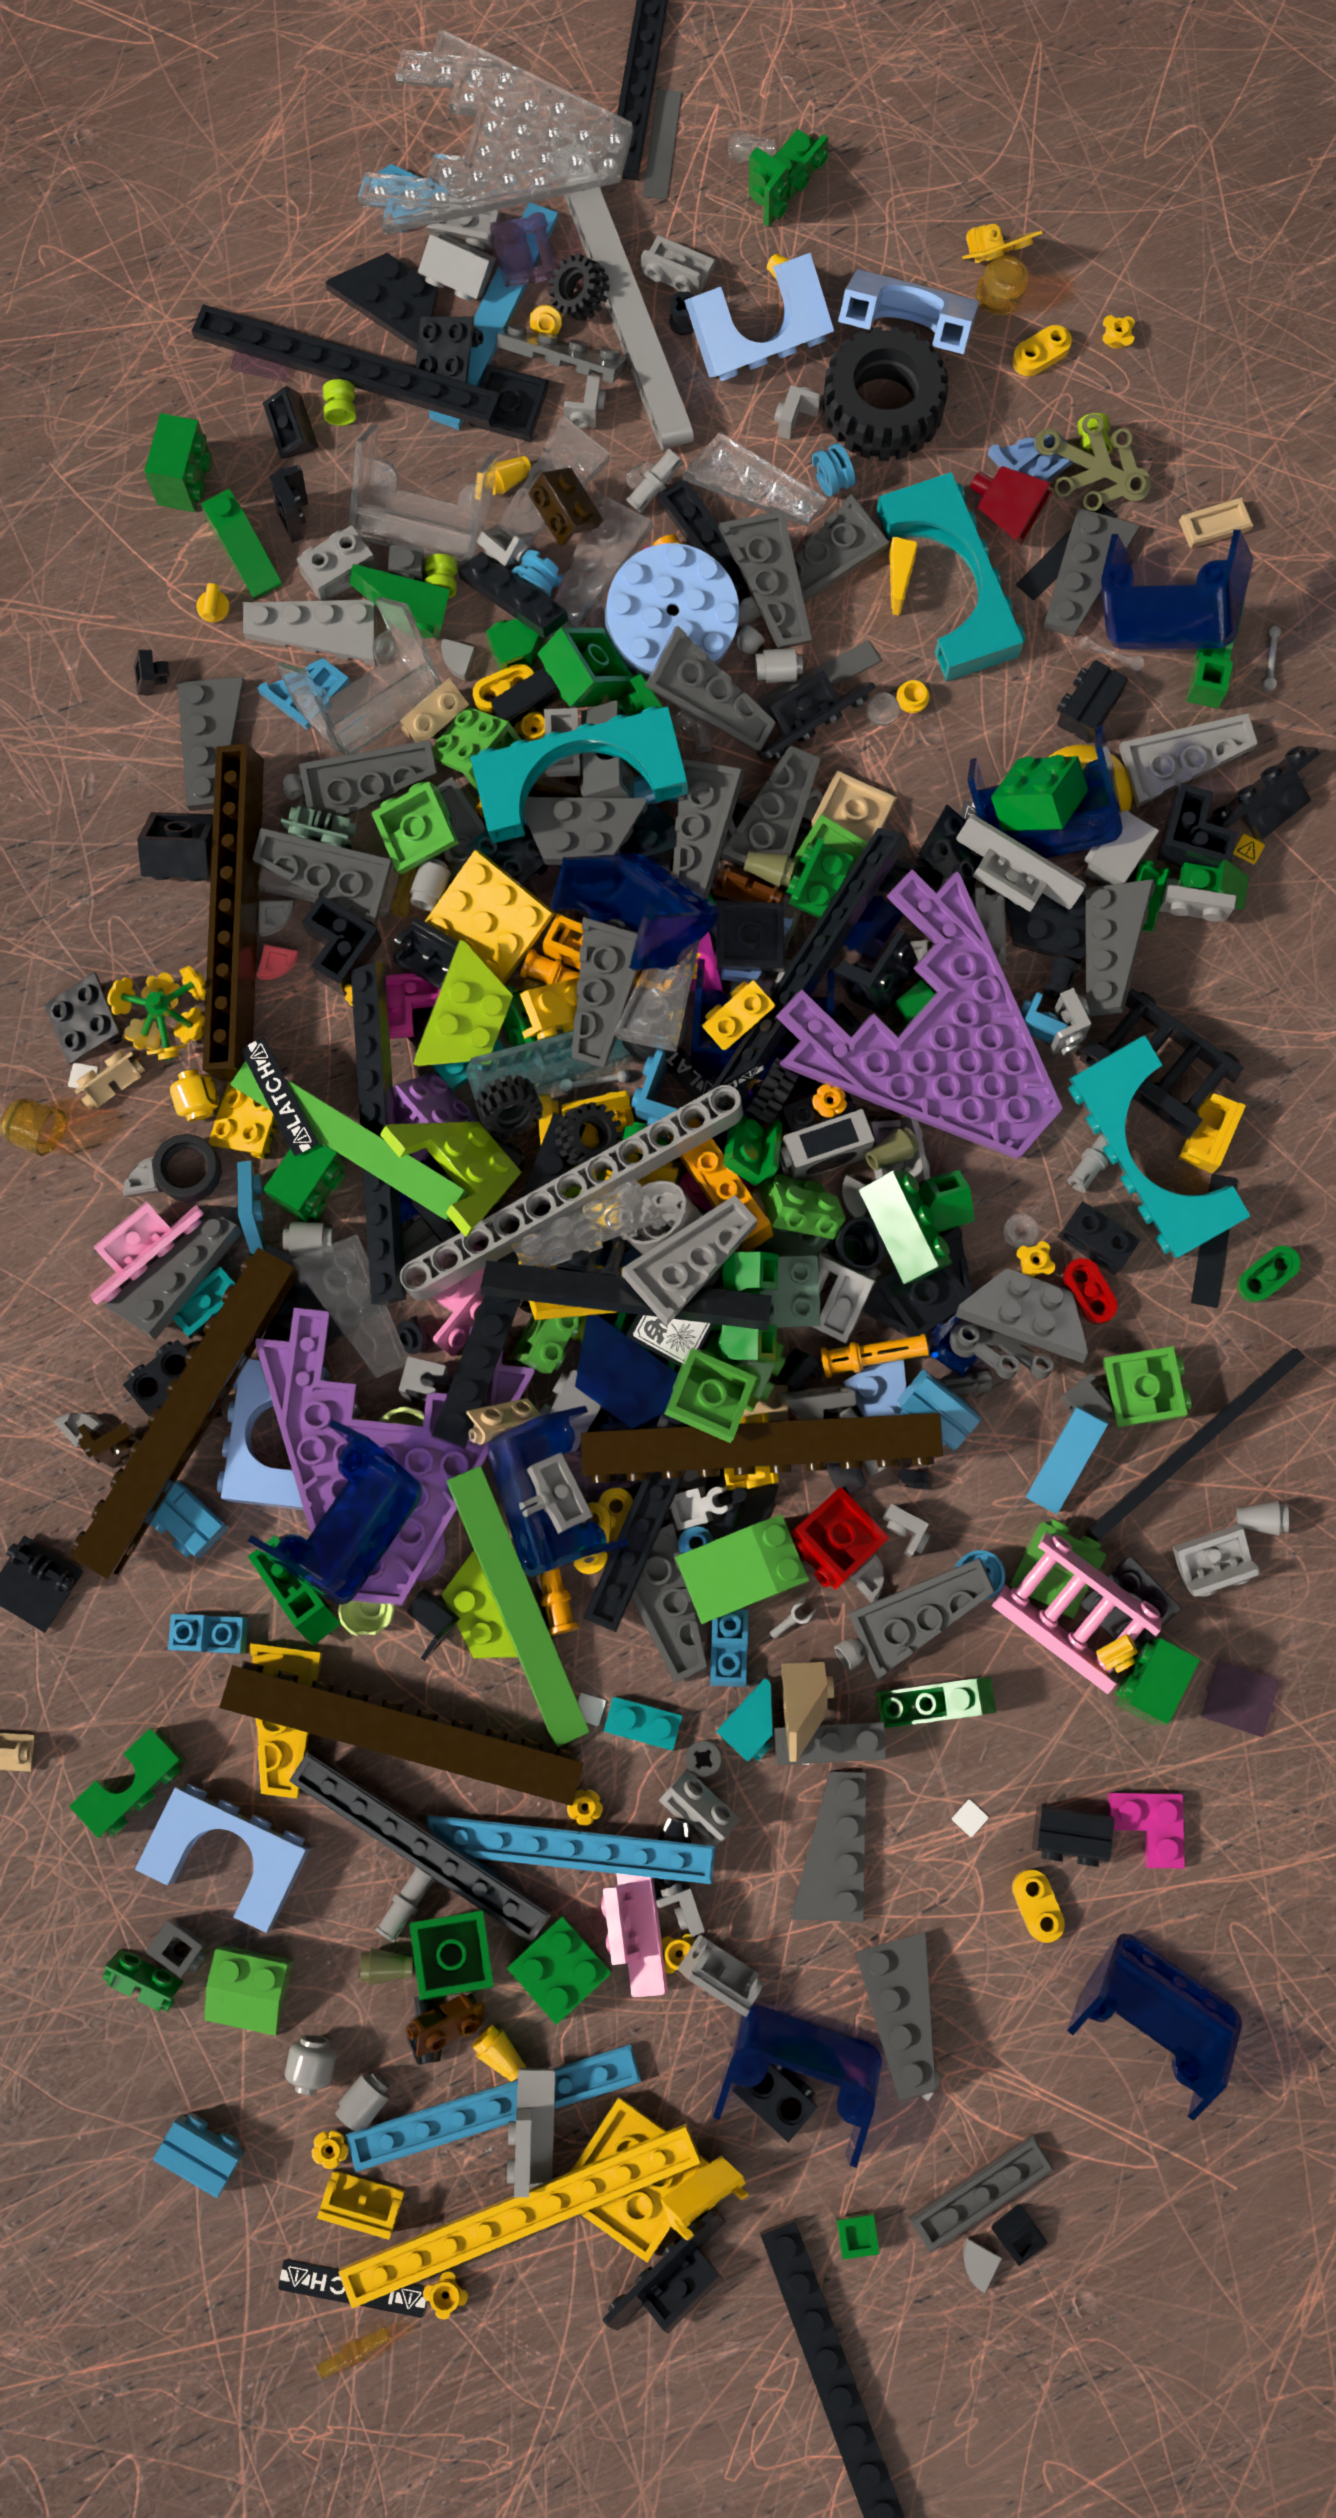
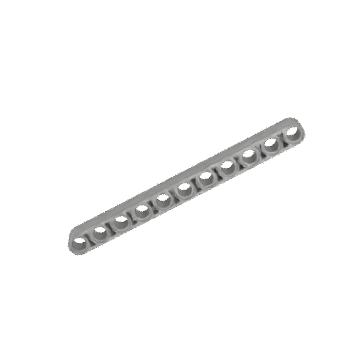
M580 143L551 152L554 171L587 258L603 266L606 270L604 273L609 277V280L604 282L610 286L609 291H604L603 294L608 297L605 305L624 355L627 358L628 366L659 447L662 451H666L668 448L672 449L694 441L690 420L584 145Z
M721 1085L480 1221L469 1236L465 1237L461 1232L408 1262L400 1272L401 1284L410 1296L416 1300L424 1301L434 1297L483 1269L486 1265V1260L497 1261L737 1124L743 1116V1106L739 1092L730 1085ZM724 1101H731L735 1104L728 1111L718 1109V1106ZM700 1118L704 1120L703 1125L698 1128L687 1126L692 1119ZM667 1135L674 1138L669 1145L661 1146L657 1144L658 1139L662 1136ZM633 1153L643 1154L642 1159L637 1163L626 1162L628 1156ZM600 1171H612L609 1179L605 1181L596 1180V1176ZM578 1187L582 1189L580 1195L576 1198L565 1197L566 1192L571 1188ZM539 1206H551L550 1211L546 1215H534ZM509 1223H520L516 1232L511 1234L504 1233V1229ZM480 1240L489 1241L488 1246L484 1250H473L476 1242ZM450 1257L458 1258L453 1268H442L446 1259ZM427 1275L424 1284L418 1287L411 1286L416 1276Z

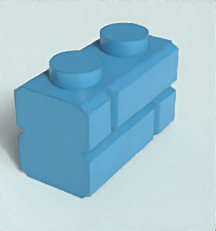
M925 1368L897 1400L902 1408L900 1415L940 1413L942 1445L944 1447L947 1444L953 1450L960 1446L967 1435L972 1432L982 1419L977 1410Z
M178 1479L150 1524L161 1534L167 1530L175 1538L172 1545L186 1558L191 1554L197 1558L203 1557L229 1528L224 1521Z
M189 2113L186 2117L181 2114L173 2122L153 2161L213 2197L218 2198L225 2190L245 2151L238 2148L240 2141L232 2135L221 2132L218 2136L206 2129L208 2122L200 2116Z

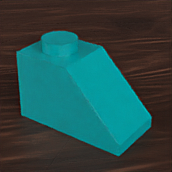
M766 1678L757 1685L715 1731L746 1762L752 1757L759 1761L772 1746L767 1741L773 1735L771 1683Z

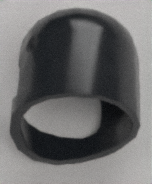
M856 1217L843 1224L834 1240H829L828 1245L829 1255L859 1271L867 1270L880 1263L887 1249L873 1219L867 1217ZM863 1222V1223H865V1224H867V1225L865 1226V1225H859V1224H855V1223Z

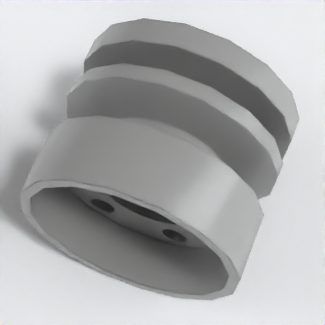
M661 1180L648 1183L631 1195L620 1213V1228L624 1237L642 1256L702 1217L703 1214L693 1205L691 1199L679 1186L673 1182Z

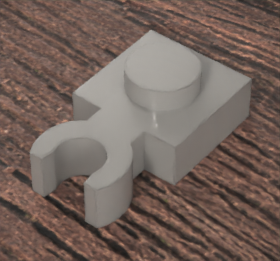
M721 1485L712 1488L707 1495L704 1486L677 1493L670 1507L677 1531L713 1521L712 1512L723 1514L734 1508L733 1504L724 1506L718 1501L719 1493L727 1491L728 1487Z

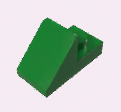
M1223 860L1218 868L1184 862L1181 868L1179 886L1235 895L1234 908L1244 910L1249 876L1228 860Z

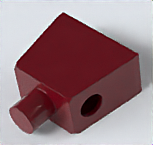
M1004 466L999 468L994 478L979 471L970 485V489L983 496L978 509L1020 545L1023 544L1054 491L1052 485L1047 481Z

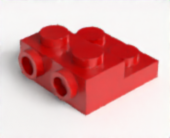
M841 1486L790 1533L800 1560L804 1561L806 1559L815 1569L813 1572L814 1577L821 1585L825 1587L831 1586L834 1590L845 1582L890 1538Z

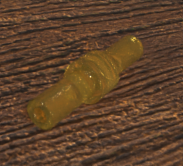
M383 2326L361 2340L355 2338L344 2344L342 2351L317 2364L320 2377L325 2379L348 2365L352 2368L366 2360L368 2353L391 2341L387 2328Z

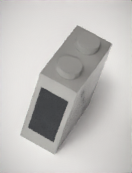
M863 1109L784 1135L779 1156L781 1173L785 1176L789 1175V1178L805 1180L866 1159V1153L872 1150L875 1140Z

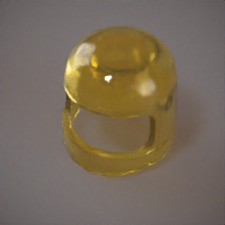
M1003 255L993 259L987 265L975 290L976 300L980 301L979 305L983 310L995 315H1007L1019 307L1029 282L1028 270L1025 264L1014 256ZM983 283L987 291L986 299L981 295V285Z
M20 1098L12 1101L5 1109L1 1118L0 1130L4 1139L10 1144L44 1156L50 1153L63 1138L68 1121L65 1112L61 1109L43 1105L32 1099ZM54 1113L55 1125L50 1139L45 1143L38 1142L43 1125Z

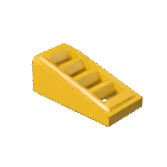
M898 537L892 538L889 554L892 614L897 616L902 611L918 548L917 542Z

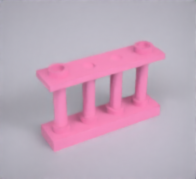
M1046 1531L1038 1545L1045 1554L1017 1589H1010L1004 1584L1001 1591L996 1594L991 1606L1106 1694H1109L1117 1684L1119 1673L1116 1672L1114 1667L1107 1670L1097 1654L1087 1647L1086 1641L1115 1606L1133 1619L1118 1638L1129 1634L1133 1641H1135L1145 1628L1157 1636L1161 1631L1163 1619L1153 1605L1146 1601L1141 1603L1071 1550L1072 1546L1067 1540L1059 1535L1052 1536ZM1058 1562L1072 1572L1074 1576L1046 1611H1039L1029 1603L1028 1597L1055 1563ZM1085 1584H1088L1101 1594L1103 1598L1076 1632L1068 1633L1058 1625L1057 1619Z

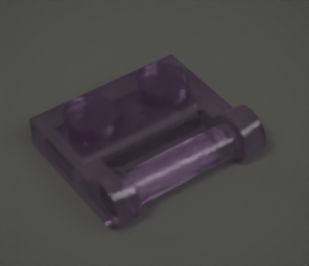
M537 212L531 214L528 218L490 223L489 231L505 287L549 281L550 278L555 279L556 274L552 273L554 268L556 267L560 270L559 263L553 257L546 231L548 223L544 213ZM534 233L542 261L541 266H534L526 234Z

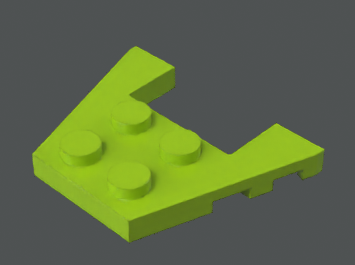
M479 1122L389 1124L384 1127L380 1134L399 1158L426 1148L455 1184L468 1191L467 1198L451 1204L446 1212L465 1237L471 1234L478 1223L483 1220L490 1209L502 1198L522 1173Z

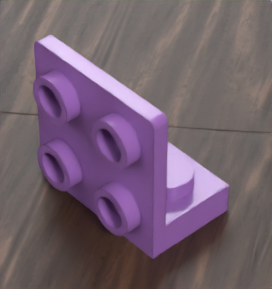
M429 1073L396 1084L393 1088L395 1124L467 1122L468 1120L477 1122L470 1113L468 1106L459 1101L448 1088L446 1081L435 1073ZM424 1148L411 1153V1155L421 1162L426 1160L430 1153Z

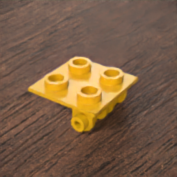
M996 224L974 227L966 235L970 254L964 255L962 258L963 260L974 258L975 263L984 260L989 261L1003 256L1004 252L1032 245V237L1043 233L1042 230L1003 240L1001 229Z
M228 1081L208 1143L213 1147L250 1152L251 1156L264 1159L265 1154L270 1153L269 1147L272 1138L269 1134H276V1130L272 1128V1125H278L271 1110L231 1086V1082Z

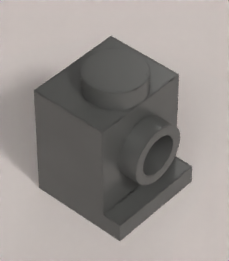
M390 545L388 572L424 582L426 572L423 547Z
M1092 1373L1058 1399L1070 1414L1078 1405L1103 1418L1108 1423L1114 1419L1110 1413L1112 1409L1108 1405L1111 1403L1109 1397L1100 1387L1094 1388L1090 1383L1095 1379Z
M173 1918L167 1920L145 1952L182 1978L189 1971L196 1974L204 1964L208 1955L203 1951L208 1943L180 1924L179 1920ZM180 1942L188 1945L189 1951L186 1956L180 1955L177 1951V1945Z

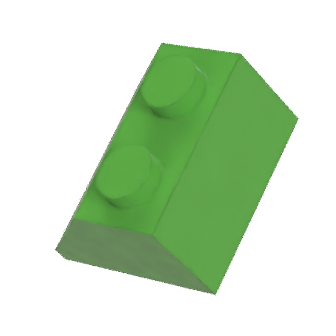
M226 1945L216 1948L206 1986L204 2020L276 2036L294 1960Z

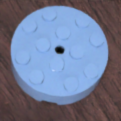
M676 543L654 545L628 559L619 569L611 583L605 609V630L613 646L629 671L636 676L641 674L645 681L648 680L675 626H679L687 634L686 636L696 646L704 650L709 655L708 657L718 666L729 650L739 620L737 592L726 570L704 551L689 545Z

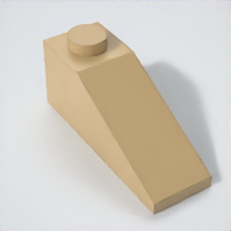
M824 1662L781 1664L782 1701L789 1762L798 1761L827 1715V1698H834L833 1676L826 1677Z

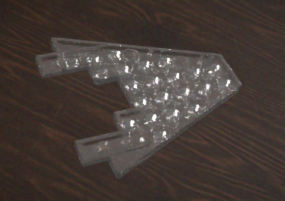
M439 30L433 52L402 50L395 73L397 83L453 89L448 103L450 114L476 116L465 156L434 153L427 178L365 172L358 199L362 207L386 209L382 220V228L385 234H390L462 217L473 218L484 212L620 183L633 136L632 122L444 30Z

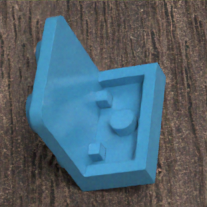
M657 1048L654 1057L648 1056L643 1070V1075L647 1076L643 1088L637 1087L632 1099L631 1106L635 1107L634 1117L637 1118V1122L647 1124L648 1126L677 1110L676 1108L656 1102L667 1072L665 1050ZM667 1135L661 1137L668 1141Z

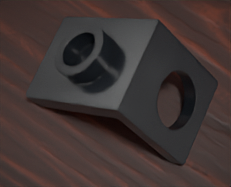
M425 1588L418 1593L407 1610L410 1616L435 1636L421 1656L422 1660L426 1661L448 1638L460 1620L459 1616Z

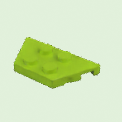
M462 940L457 945L412 1065L448 1064L489 1060L513 995L469 945Z
M473 1550L441 1595L447 1607L460 1617L456 1625L474 1659L518 1658L481 1565Z

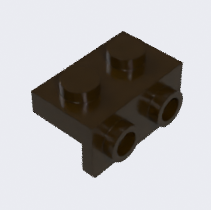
M571 467L542 472L528 492L529 497L560 546L566 545L573 534L598 529L604 521Z
M126 1422L103 1436L85 1424L78 1427L82 1438L78 1441L85 1454L89 1458L93 1456L97 1463L103 1462L111 1468L122 1462L127 1464L131 1458L129 1451L138 1437L143 1438L140 1432Z

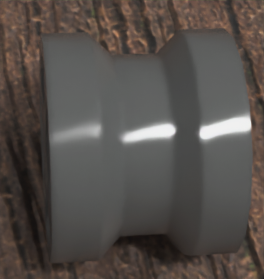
M698 1741L688 1748L685 1754V1763L692 1774L706 1778L718 1771L721 1765V1754L714 1744L708 1741Z

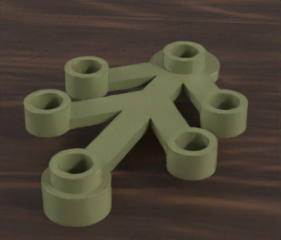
M1097 414L1086 416L1082 422V429L1088 434L1094 456L1062 441L1060 433L1053 428L1039 431L1034 438L1035 450L1040 455L1050 456L1056 453L1089 469L1071 477L1057 478L1053 483V492L1056 496H1069L1073 490L1103 478L1117 483L1100 492H1086L1082 496L1081 504L1088 511H1095L1103 503L1121 496L1129 501L1141 500L1149 493L1151 488V478L1148 472L1136 466L1130 446L1132 434L1128 429H1118L1111 436V444L1114 448L1118 449L1123 470L1111 464L1101 431L1104 425L1103 419ZM1091 418L1096 419L1098 422V428L1095 431L1089 430L1087 426ZM1120 432L1127 436V441L1124 445H1119L1116 441V437ZM1047 435L1054 438L1055 442L1052 448H1047L1044 445L1043 441ZM1133 478H1138L1141 483L1140 488L1136 491L1130 487V482ZM1062 480L1066 481L1069 486L1064 494L1058 490V484ZM1091 494L1097 498V504L1092 508L1086 502L1087 497Z

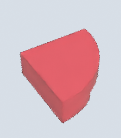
M264 944L257 972L258 979L271 980L286 974L295 965L299 956L298 951Z

